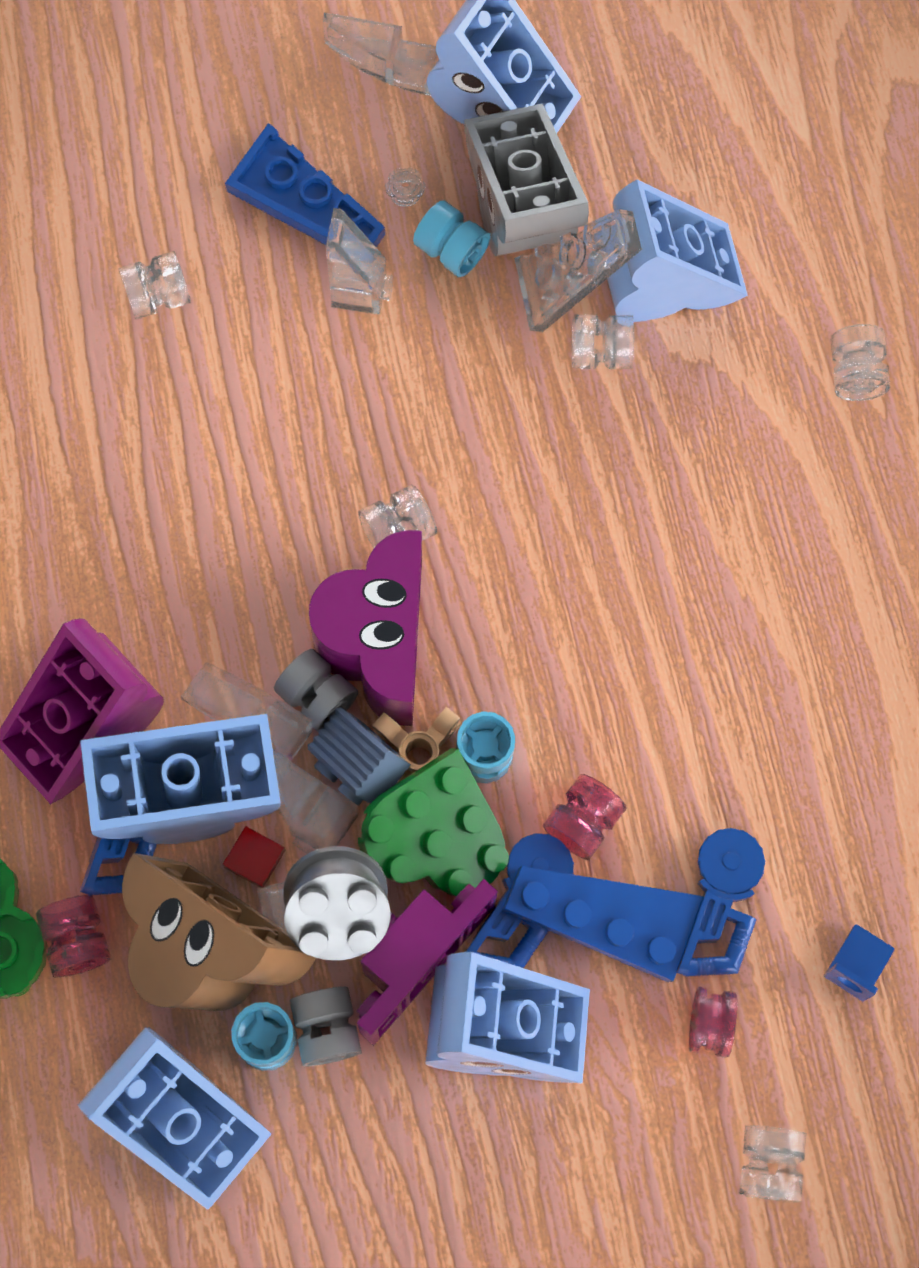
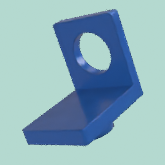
M856 924L852 927L823 977L864 1002L876 994L878 988L874 984L895 949Z

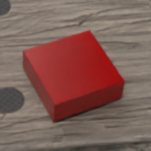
M245 826L222 865L225 869L263 889L283 856L285 847Z

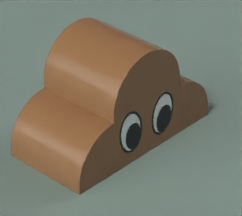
M137 853L132 854L124 872L122 894L128 914L139 927L130 945L128 970L135 990L146 1002L165 1008L225 1011L242 1003L251 993L255 984L288 985L300 979L311 968L316 958L303 953L291 941L285 930L188 863Z

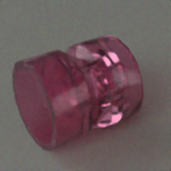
M580 774L565 794L567 804H558L543 823V828L549 835L561 840L571 853L582 859L590 860L605 839L602 832L603 829L612 830L627 807L622 799L606 785L591 776Z
M93 895L66 898L44 906L37 911L36 917L41 936L44 940L51 942L50 947L46 950L53 977H67L98 968L112 959L105 934L96 930V927L101 922V918Z

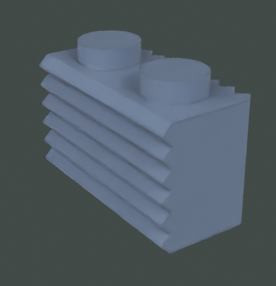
M342 707L335 709V714L330 716V721L324 723V728L319 730V735L313 737V742L308 744V750L318 759L314 767L335 783L337 779L342 781L338 790L358 806L363 800L371 804L379 795L393 787L411 765L365 723Z

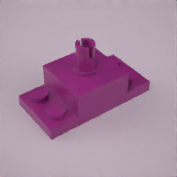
M485 879L476 888L468 884L452 902L451 905L454 908L451 912L425 889L399 917H396L390 911V924L385 936L372 951L368 952L361 959L363 974L383 991L382 994L377 990L373 991L357 1010L360 1014L358 1017L360 1019L357 1022L359 1032L373 1046L435 975V968L445 965L447 956L454 954L494 909L498 891Z

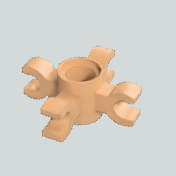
M446 707L426 732L414 731L408 734L384 712L372 725L375 729L374 732L411 764L397 783L439 756V748L458 729L460 717ZM414 748H424L430 752L432 757L428 762L417 765L408 760L407 754Z

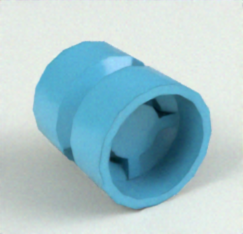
M441 200L429 209L418 224L414 233L413 243L430 257L435 258L440 255V262L443 263V266L457 277L462 278L480 261L487 250L491 236L490 233L470 220L464 222L463 213L447 201Z
M479 712L463 721L458 730L456 749L460 750L476 782L491 783L499 780L508 772L512 764L515 748V734L510 723L504 717L494 712Z
M269 1002L254 1003L245 1007L236 1016L231 1029L232 1043L236 1052L251 1067L261 1071L275 1070L284 1066L292 1058L297 1046V1032L288 1014L279 1006Z

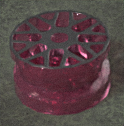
M697 988L690 1019V1052L698 1053L700 1047L704 1046L705 1050L714 1051L715 1056L724 1058L730 1056L737 1021L738 1002L736 992L724 990L721 995L712 993L708 999L706 988Z

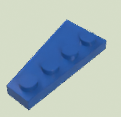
M269 123L225 182L228 193L363 266L385 236L384 225L349 194L344 195L333 185L332 179L322 170H316L304 159V154L293 144L288 145L279 137V132Z
M521 866L518 868L502 911L670 983L675 979L704 896Z

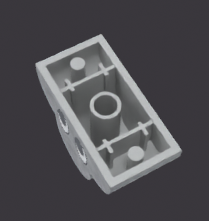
M543 103L464 120L466 144L472 171L477 183L481 218L484 230L490 233L491 236L489 247L493 255L496 257L576 239L578 227L586 226L588 222V200Z

